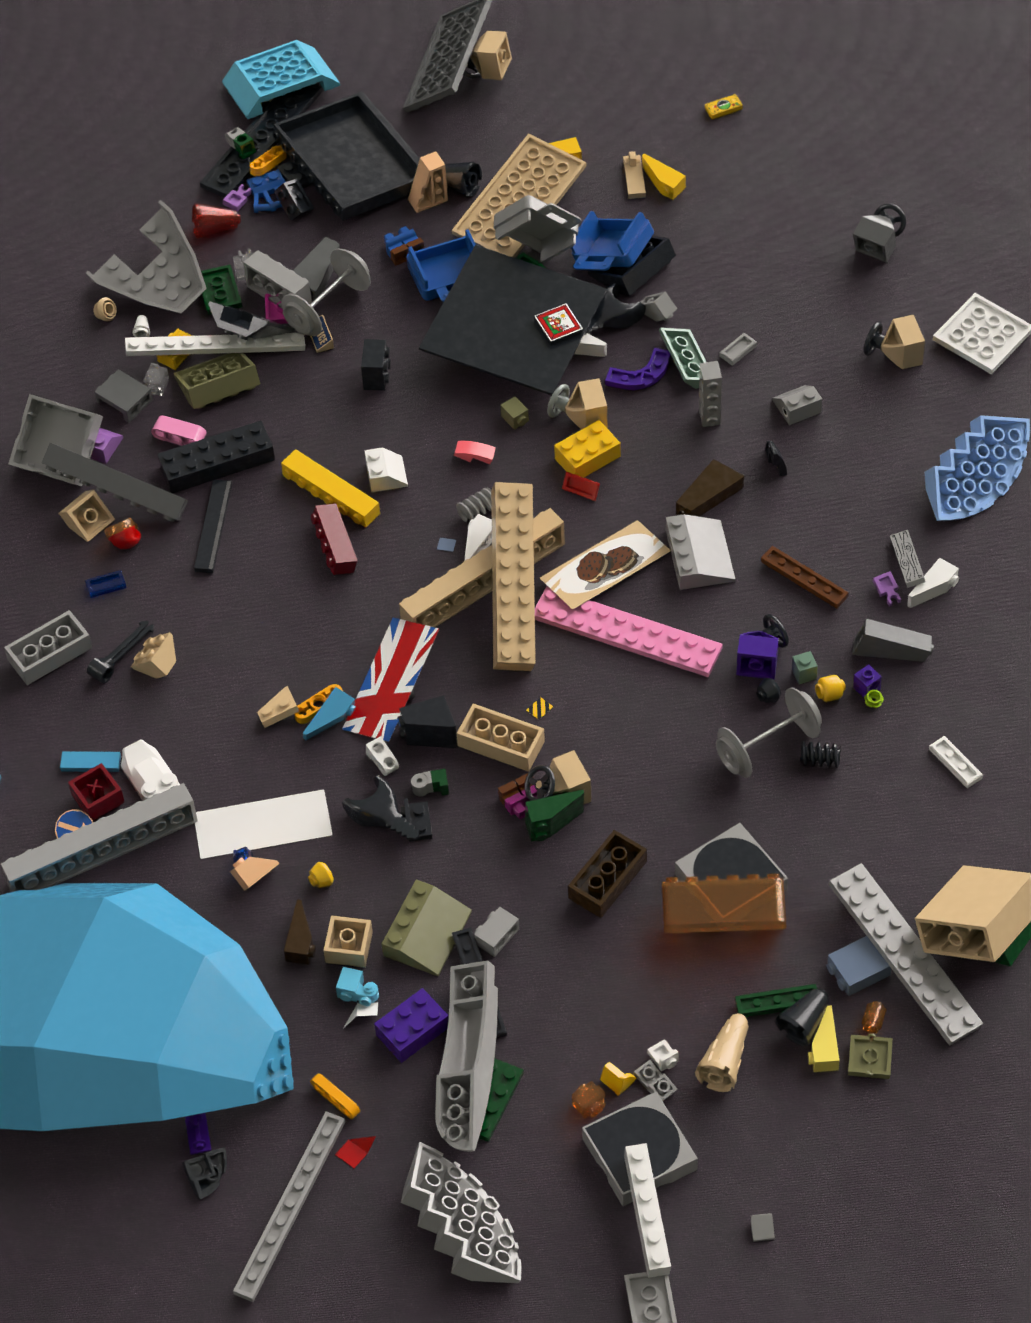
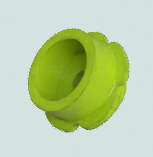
M870 690L867 696L865 695L864 697L866 700L865 704L868 707L874 708L880 707L884 700L881 692L878 690Z

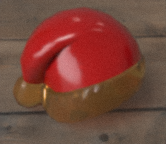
M130 517L104 529L106 538L119 549H131L141 539V533L137 530L138 525Z

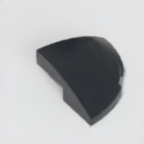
M771 440L766 441L765 451L768 462L772 463L773 466L777 465L780 476L787 475V468L779 449Z
M225 1147L207 1152L202 1156L186 1160L182 1163L191 1187L199 1200L210 1195L220 1185L219 1181L227 1168Z

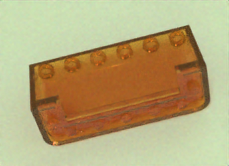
M778 873L767 874V877L759 878V874H748L747 878H739V875H727V879H718V876H706V880H698V876L686 877V880L678 881V877H666V881H661L664 933L777 930L787 928L784 878L779 877Z

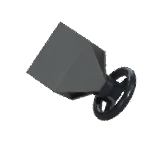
M887 203L879 206L874 215L863 216L853 233L855 250L887 263L897 246L895 237L899 236L906 227V217L902 209L895 204ZM885 209H893L899 216L893 217L888 215ZM901 222L900 228L894 231V223Z

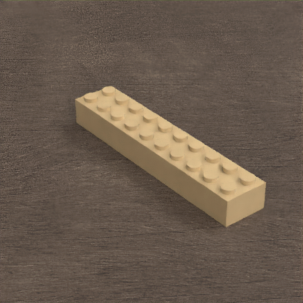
M495 482L491 490L493 669L531 671L535 665L533 485Z
M551 508L540 512L533 518L534 564L565 545L564 521ZM492 545L480 550L478 554L470 559H466L456 568L450 569L445 575L436 578L426 587L420 588L412 596L403 599L399 603L401 619L436 627L492 591Z

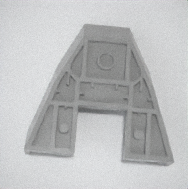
M160 200L158 203L161 209L139 230L162 252L139 275H136L115 254L95 274L92 275L89 271L86 274L92 282L134 300L182 313L207 288L196 255L176 216Z

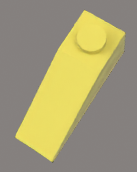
M832 1005L827 1006L812 1042L811 1052H808L809 1065L813 1064V1072L839 1070V1054Z

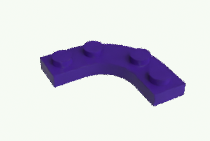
M654 348L647 366L637 371H626L610 367L605 379V385L627 390H637L655 384L664 376L671 359L669 350Z

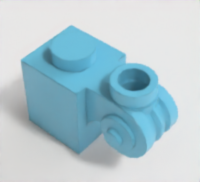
M343 967L336 985L337 998L343 1001L357 1002L358 1000L360 1004L370 1006L371 1003L379 998L378 987L373 982H368L363 986V971Z

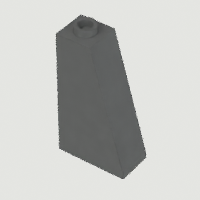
M327 237L293 270L297 275L309 281L312 301L323 293L334 271L330 255L333 250L340 248L339 243Z
M866 619L854 638L852 655L924 662L927 656L932 654L934 645L931 644L932 636Z

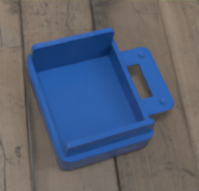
M590 211L578 228L576 244L571 247V254L575 260L574 269L606 271L610 267H631L654 234L649 220L645 218L642 212H638L634 219L597 218L594 211Z
M468 229L465 230L464 237L418 251H414L412 246L408 247L407 267L424 300L429 301L440 297L441 301H445L476 245Z

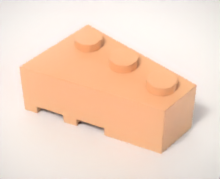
M436 151L420 157L408 197V201L417 213L448 201L445 164Z

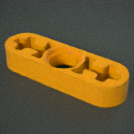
M281 146L272 147L250 163V174L253 176L264 175L285 160L287 153L282 150Z
M332 684L297 706L299 712L294 714L295 720L300 724L310 722L321 708L315 707L313 704L316 701L324 703L334 688L337 687L342 690L341 686Z
M317 1073L310 1080L313 1088L348 1118L353 1119L360 1113L357 1104L320 1073Z

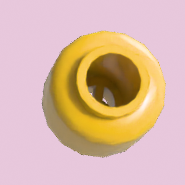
M837 675L822 677L815 685L818 698L825 702L840 699L843 696V691L846 689L844 681L840 680Z

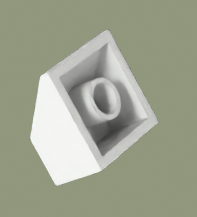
M385 448L364 450L371 492L408 487L401 455Z

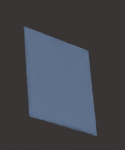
M440 538L437 550L453 552L456 540Z

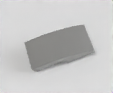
M651 1060L647 1061L633 1073L651 1094L657 1092L662 1101L678 1090L665 1073L661 1074Z

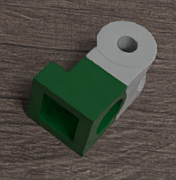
M239 127L225 133L228 144L239 152V156L242 159L256 152L253 139Z
M445 769L418 773L411 779L412 791L417 796H425L428 793L441 791L442 795H449Z

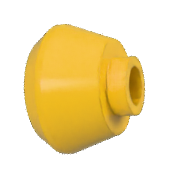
M317 862L309 871L310 876H308V879L313 887L323 888L332 885L334 878L325 863Z

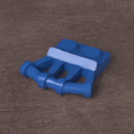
M279 169L262 176L247 179V185L251 188V193L254 197V213H259V211L274 212L277 208L282 207L279 200L273 202L269 196L280 185L285 183V179L282 177ZM264 197L267 204H259V198Z

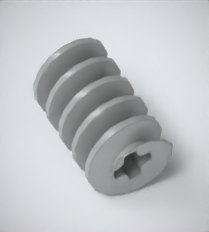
M488 487L483 488L480 492L469 496L468 499H464L462 503H457L456 509L464 522H467V519L471 521L474 519L473 515L476 517L480 514L479 512L485 515V508L492 511L491 489Z

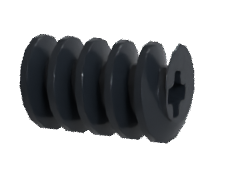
M802 741L800 761H803L804 766H807L808 762L811 761L812 767L815 766L817 761L820 767L826 762L828 768L834 762L835 767L838 768L840 765L841 745L837 749L836 743H833L832 747L829 748L826 742L822 748L820 742H817L816 747H814L812 741H810L806 747L805 742Z

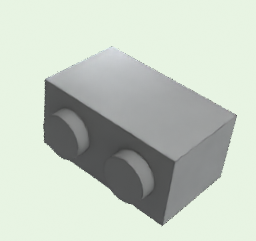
M501 907L495 912H491L487 921L480 925L474 933L477 946L495 957L519 930V919Z

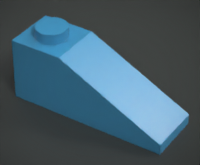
M335 687L303 732V739L307 740L343 721L347 715L351 716L356 708L354 706L355 699Z

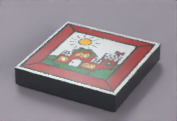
M567 304L534 316L535 322L550 345L583 333V328Z

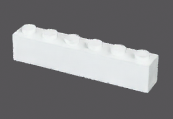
M647 1143L626 1146L624 1158L648 1278L669 1275L671 1263Z

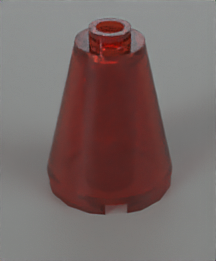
M196 203L192 207V222L195 225V228H193L195 238H202L237 228L238 224L241 223L240 214H237L236 210Z

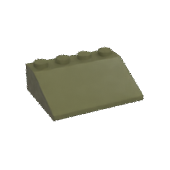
M227 353L173 373L193 409H201L206 404L220 402L227 396H236L243 390H252L261 384L255 364L244 353Z
M416 879L382 942L383 956L439 976L455 946L452 932L463 930L472 910L437 887Z

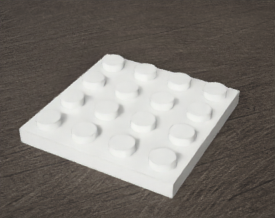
M974 293L933 335V341L988 373L993 374L1031 334V324Z

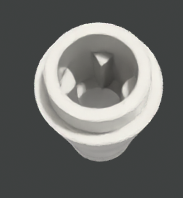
M144 315L137 317L132 331L135 338L149 337L150 335L148 320Z

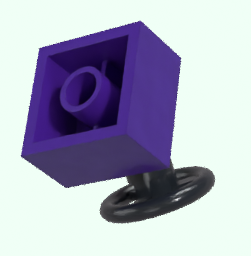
M766 614L763 617L764 630L740 634L736 675L775 679L778 647L785 648L789 644L788 634L782 623L775 616Z

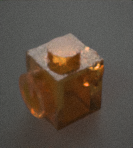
M590 1081L587 1084L580 1085L572 1093V1104L584 1119L588 1116L594 1117L606 1106L605 1092L599 1085L596 1086L593 1081Z

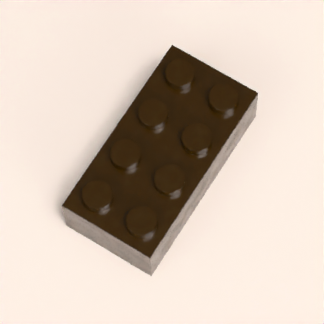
M613 830L568 885V899L602 918L646 864L647 849L618 831Z

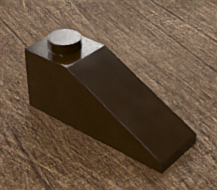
M297 899L284 948L285 961L309 965L311 957H315L316 946L313 945L302 901Z

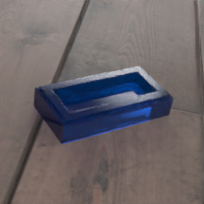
M121 570L85 580L90 598L127 588Z

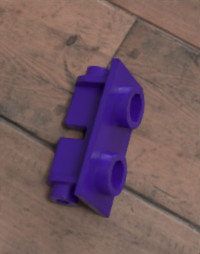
M206 1113L185 1117L190 1154L212 1151Z

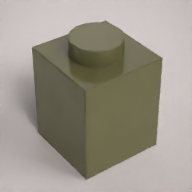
M516 396L501 404V417L514 430L529 421L528 409Z

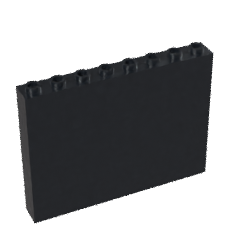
M363 91L274 124V132L272 133L274 140L278 141L282 150L287 152L291 161L296 163L300 172L304 173L308 182L313 184L317 193L322 195L326 204L331 206L335 215H338L342 221L410 194L420 158Z

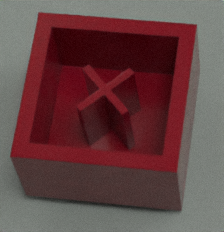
M102 763L68 782L72 797L83 812L88 814L92 820L97 819L125 802L122 789Z

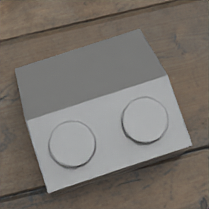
M804 385L772 398L788 425L822 412V398L814 386Z

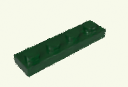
M816 984L735 996L737 1012L745 1017L782 1012L811 990L817 989Z

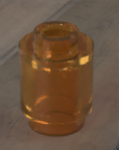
M873 1001L867 1004L862 1019V1028L866 1032L875 1034L882 1028L887 1012L882 1003Z

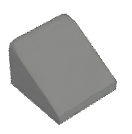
M772 1214L752 1215L750 1223L753 1242L775 1240Z

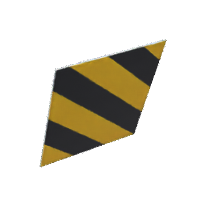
M540 697L526 711L539 720L553 706Z

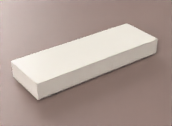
M945 736L929 745V750L967 789L983 778V774Z

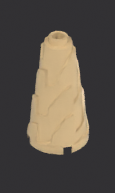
M737 1013L733 1014L730 1019H727L725 1025L695 1071L697 1079L701 1084L704 1080L708 1082L707 1088L718 1092H728L732 1087L733 1089L735 1087L741 1064L740 1058L744 1049V1040L749 1028L748 1021L744 1015Z

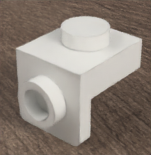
M665 1039L647 1049L648 1055L661 1072L665 1069L673 1068L679 1061V1052L676 1049L672 1050Z

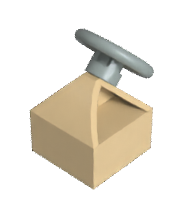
M599 378L578 382L570 398V390L566 384L560 385L552 394L547 408L549 417L554 418L564 411L581 429L598 420L608 429L607 404Z

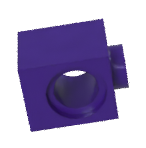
M868 664L854 674L853 688L864 698L870 690L879 691L881 689L882 676Z

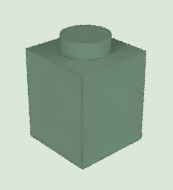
M811 651L792 656V671L798 684L817 679L818 665Z

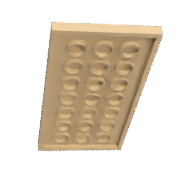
M528 133L452 229V234L461 238L465 236V230L468 229L476 245L515 258L525 245L508 236L500 240L495 239L494 215L527 195H531L546 204L553 203L557 205L586 168V162Z

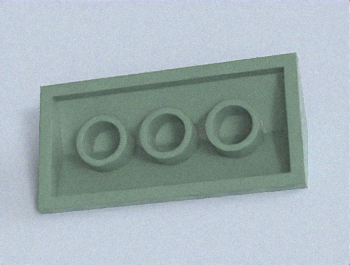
M660 328L659 332L684 382L695 389L699 388L700 363H706V360L691 330Z

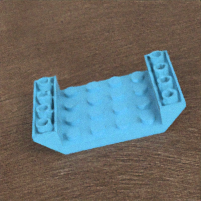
M298 40L234 62L222 80L223 85L247 119L263 114L262 102L283 96L319 82L324 91L340 86V82L316 49Z

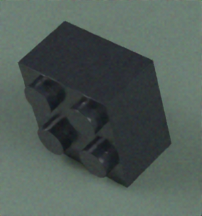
M364 339L361 362L364 390L385 391L386 383H389V373L387 372L391 369V359H388L390 357V347L386 346V340Z

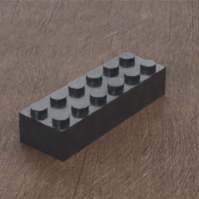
M261 420L157 454L160 469L172 494L275 460L273 445Z

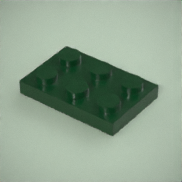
M231 265L201 271L207 288L202 293L208 315L212 314L209 301L233 308L242 307Z

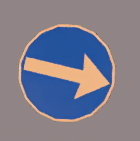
M81 810L66 811L59 816L55 824L56 837L59 838L63 834L71 833L84 825H89L93 823V820Z

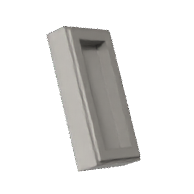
M743 333L719 352V357L733 366L757 346V341Z

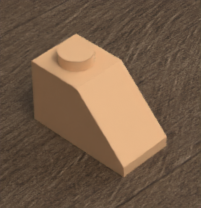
M248 857L245 860L240 858L233 864L235 868L230 873L245 891L275 868L279 862L277 860Z

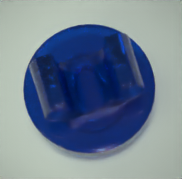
M246 846L233 850L234 862H237L240 858L245 860L248 857H253L251 850Z

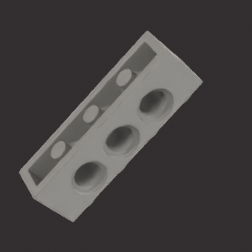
M718 361L700 363L699 413L703 427L721 424L722 376Z

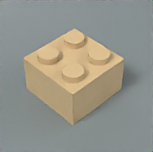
M331 916L324 946L325 962L366 967L373 934L371 920Z

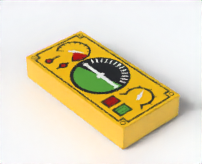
M736 94L705 104V110L711 119L743 109V105Z

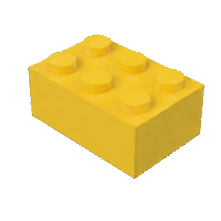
M598 420L555 444V460L566 472L584 478L621 457V443Z

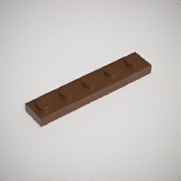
M774 546L761 557L763 564L836 609L848 598L849 592Z

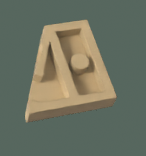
M286 686L257 713L264 728L299 712V709L288 686Z

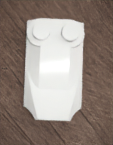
M139 740L123 748L121 768L142 801L152 797L154 794L169 790L175 785H180L177 777L171 772L154 747L143 740Z

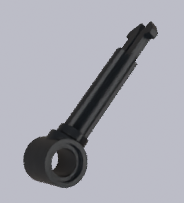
M141 621L139 623L140 626L108 656L101 659L94 658L87 667V674L101 683L108 682L114 673L113 667L149 632L153 633L154 625L151 624L147 627L149 622Z

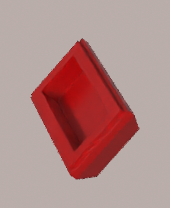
M566 472L562 489L596 501L600 483Z

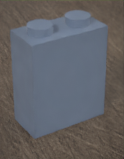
M867 936L828 955L826 967L831 975L834 974L839 988L842 991L845 990L848 996L891 975V967Z

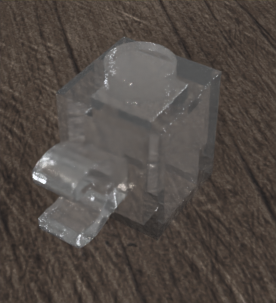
M248 249L247 254H242L241 251H238V256H233L237 281L246 280L243 262L253 255L250 249Z
M151 363L143 384L151 389L152 395H163L169 381L167 368L159 367V364Z

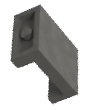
M119 369L110 375L95 391L97 403L101 404L104 401L123 413V418L128 423L153 401L152 392L149 387Z

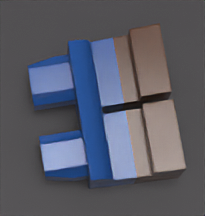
M405 226L399 229V235L395 237L392 233L384 235L386 252L395 266L407 261L408 247L412 246L414 251L424 249V241L416 236L414 229L409 230Z

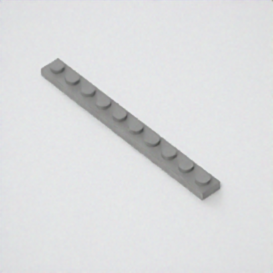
M327 1111L325 1112L233 1290L234 1295L254 1302L345 1124V1118Z

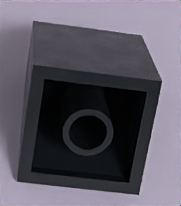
M444 695L399 708L400 716L397 717L400 727L398 729L401 739L405 738L407 745L441 748L458 747L456 725Z

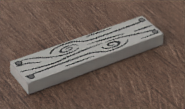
M908 530L890 535L907 588L925 583L926 581Z

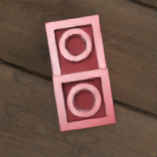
M458 441L454 456L468 462L475 458L491 464L495 447L473 441Z

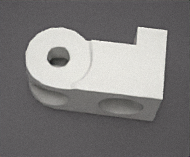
M381 736L366 744V755L369 759L373 760L384 776L399 768L396 758Z

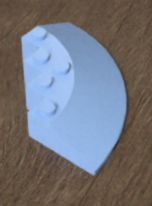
M980 415L970 422L971 432H965L955 438L956 449H949L940 455V466H933L924 472L926 492L937 521H951L975 515L989 508L999 496H1003L1010 489L1009 487L1021 472L1023 460L1027 455L1026 448L1030 437V419Z

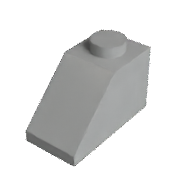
M666 291L646 296L640 301L646 306L645 315L656 322L669 320L673 316L672 313L677 309Z

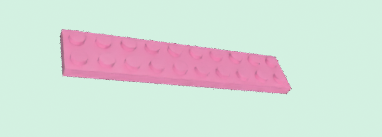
M546 586L535 607V620L705 677H709L723 647L721 643L591 600L586 601L575 609H571L548 586Z

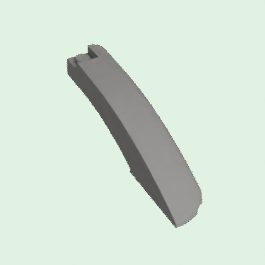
M488 960L451 966L447 1037L440 1072L436 1077L435 1116L438 1131L450 1146L467 1152L475 1151L488 1104L495 1057L498 988L494 986L495 966Z

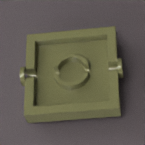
M868 1034V1036L851 1035L848 1075L890 1079L893 1038L876 1037L875 1034Z

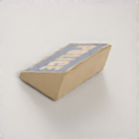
M323 315L319 316L322 322L321 333L317 336H310L317 353L334 348L333 339Z

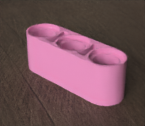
M159 416L151 430L155 438L181 446L202 440L207 433L199 425L167 416Z

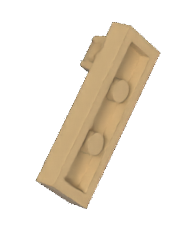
M635 151L629 152V156H623L628 199L645 198L646 191L641 157L636 155Z

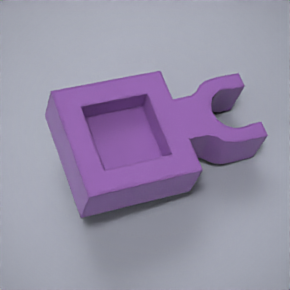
M241 184L237 192L232 190L223 199V205L238 212L247 202V197L251 194V188L244 191V185Z
M890 571L873 578V583L880 597L887 596L889 607L892 606L891 598H895L898 603L901 602L899 594L895 592L898 590V585Z

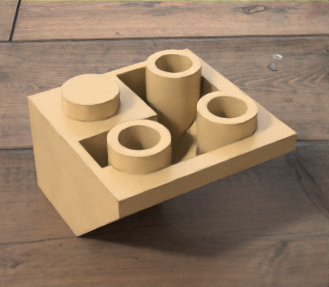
M170 632L148 638L143 644L144 648L134 657L135 661L131 667L156 679L167 676L176 663L173 635Z

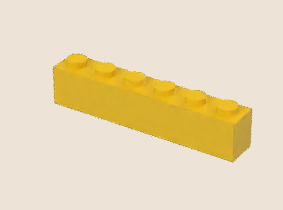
M295 449L281 462L282 474L285 478L296 482L300 488L310 491L314 497H319L326 504H337L339 512L350 517L356 524H361L366 528L380 515L379 502Z

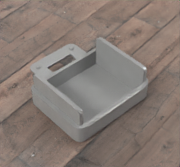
M527 195L494 215L495 239L500 240L508 236L541 253L540 261L545 263L576 244L578 224L581 223V219L553 203L546 204L531 195Z

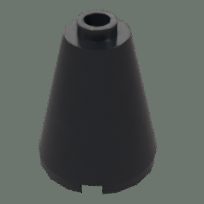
M475 162L445 164L447 187L465 196H474L480 188L478 181L482 180L480 165Z
M822 989L811 990L777 1016L775 1019L776 1026L780 1031L784 1029L788 1033L786 1037L800 1046L808 1045L829 1004L828 994Z

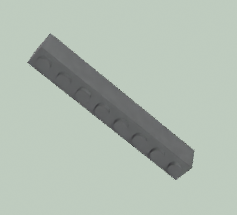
M49 443L42 460V464L46 465L45 469L55 473L56 470L63 472L62 476L71 480L73 477L80 479L79 483L85 486L95 485L97 486V491L105 494L107 491L114 493L113 497L121 501L124 498L131 500V505L138 508L143 505L147 507L148 512L155 515L158 512L164 514V519L172 522L175 519L180 521L188 502L187 499L52 443Z

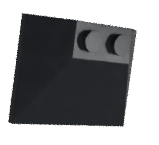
M209 301V307L217 327L223 328L224 333L230 335L237 333L238 338L248 341L249 338L259 339L294 332L295 328L237 308Z

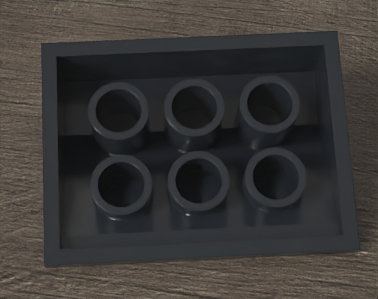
M652 236L631 267H610L606 271L589 270L588 274L607 287L617 283L620 286L619 294L630 296L640 286L646 284L653 275H656L662 267L669 264L676 254L669 238Z

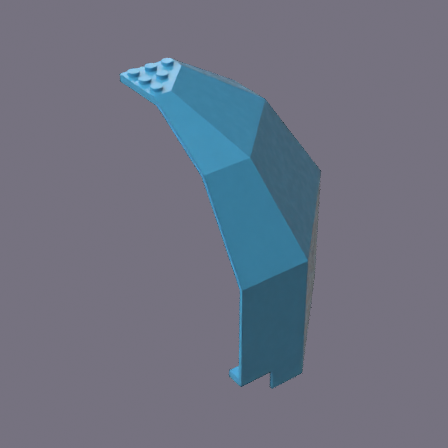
M63 883L40 890H18L0 895V1129L50 1131L163 1121L254 1104L294 1089L288 1028L243 949L237 942L157 883Z

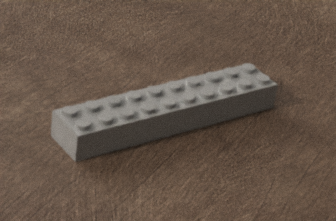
M184 783L175 785L162 793L154 794L144 801L136 802L128 808L120 809L116 813L102 817L94 823L84 825L78 830L63 834L53 841L45 842L37 848L27 850L19 856L7 859L1 863L6 883L11 892L18 890H40L52 887L194 824L198 821L194 801Z

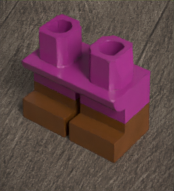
M527 774L515 779V782L511 781L498 788L499 800L511 815L515 814L519 819L525 817V802L529 801L524 790ZM530 784L531 793L537 798V790L534 785Z

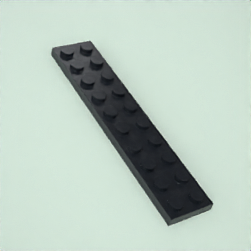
M311 84L283 96L273 98L262 111L263 114L259 115L244 131L253 139L256 152L242 159L239 156V152L231 146L201 180L200 187L224 198L232 190L237 191L239 186L251 175L250 163L278 144V141L274 140L272 134L274 132V124L305 113L323 92L322 86Z

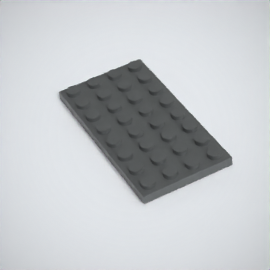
M474 0L440 15L403 106L406 113L457 92L459 83L463 78L462 75L468 65V60L472 55V50L477 43L478 35L482 30V25L491 7L492 0Z

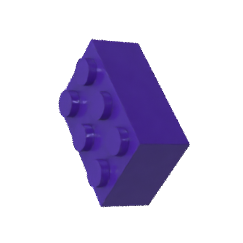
M422 988L374 1023L376 1036L402 1063L448 1029L449 1015Z

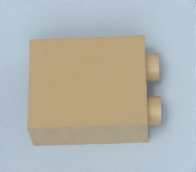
M963 865L915 917L924 953L995 962L1031 921V873Z

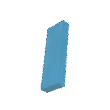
M62 751L60 769L66 772H86L102 763L108 772H119L121 753Z

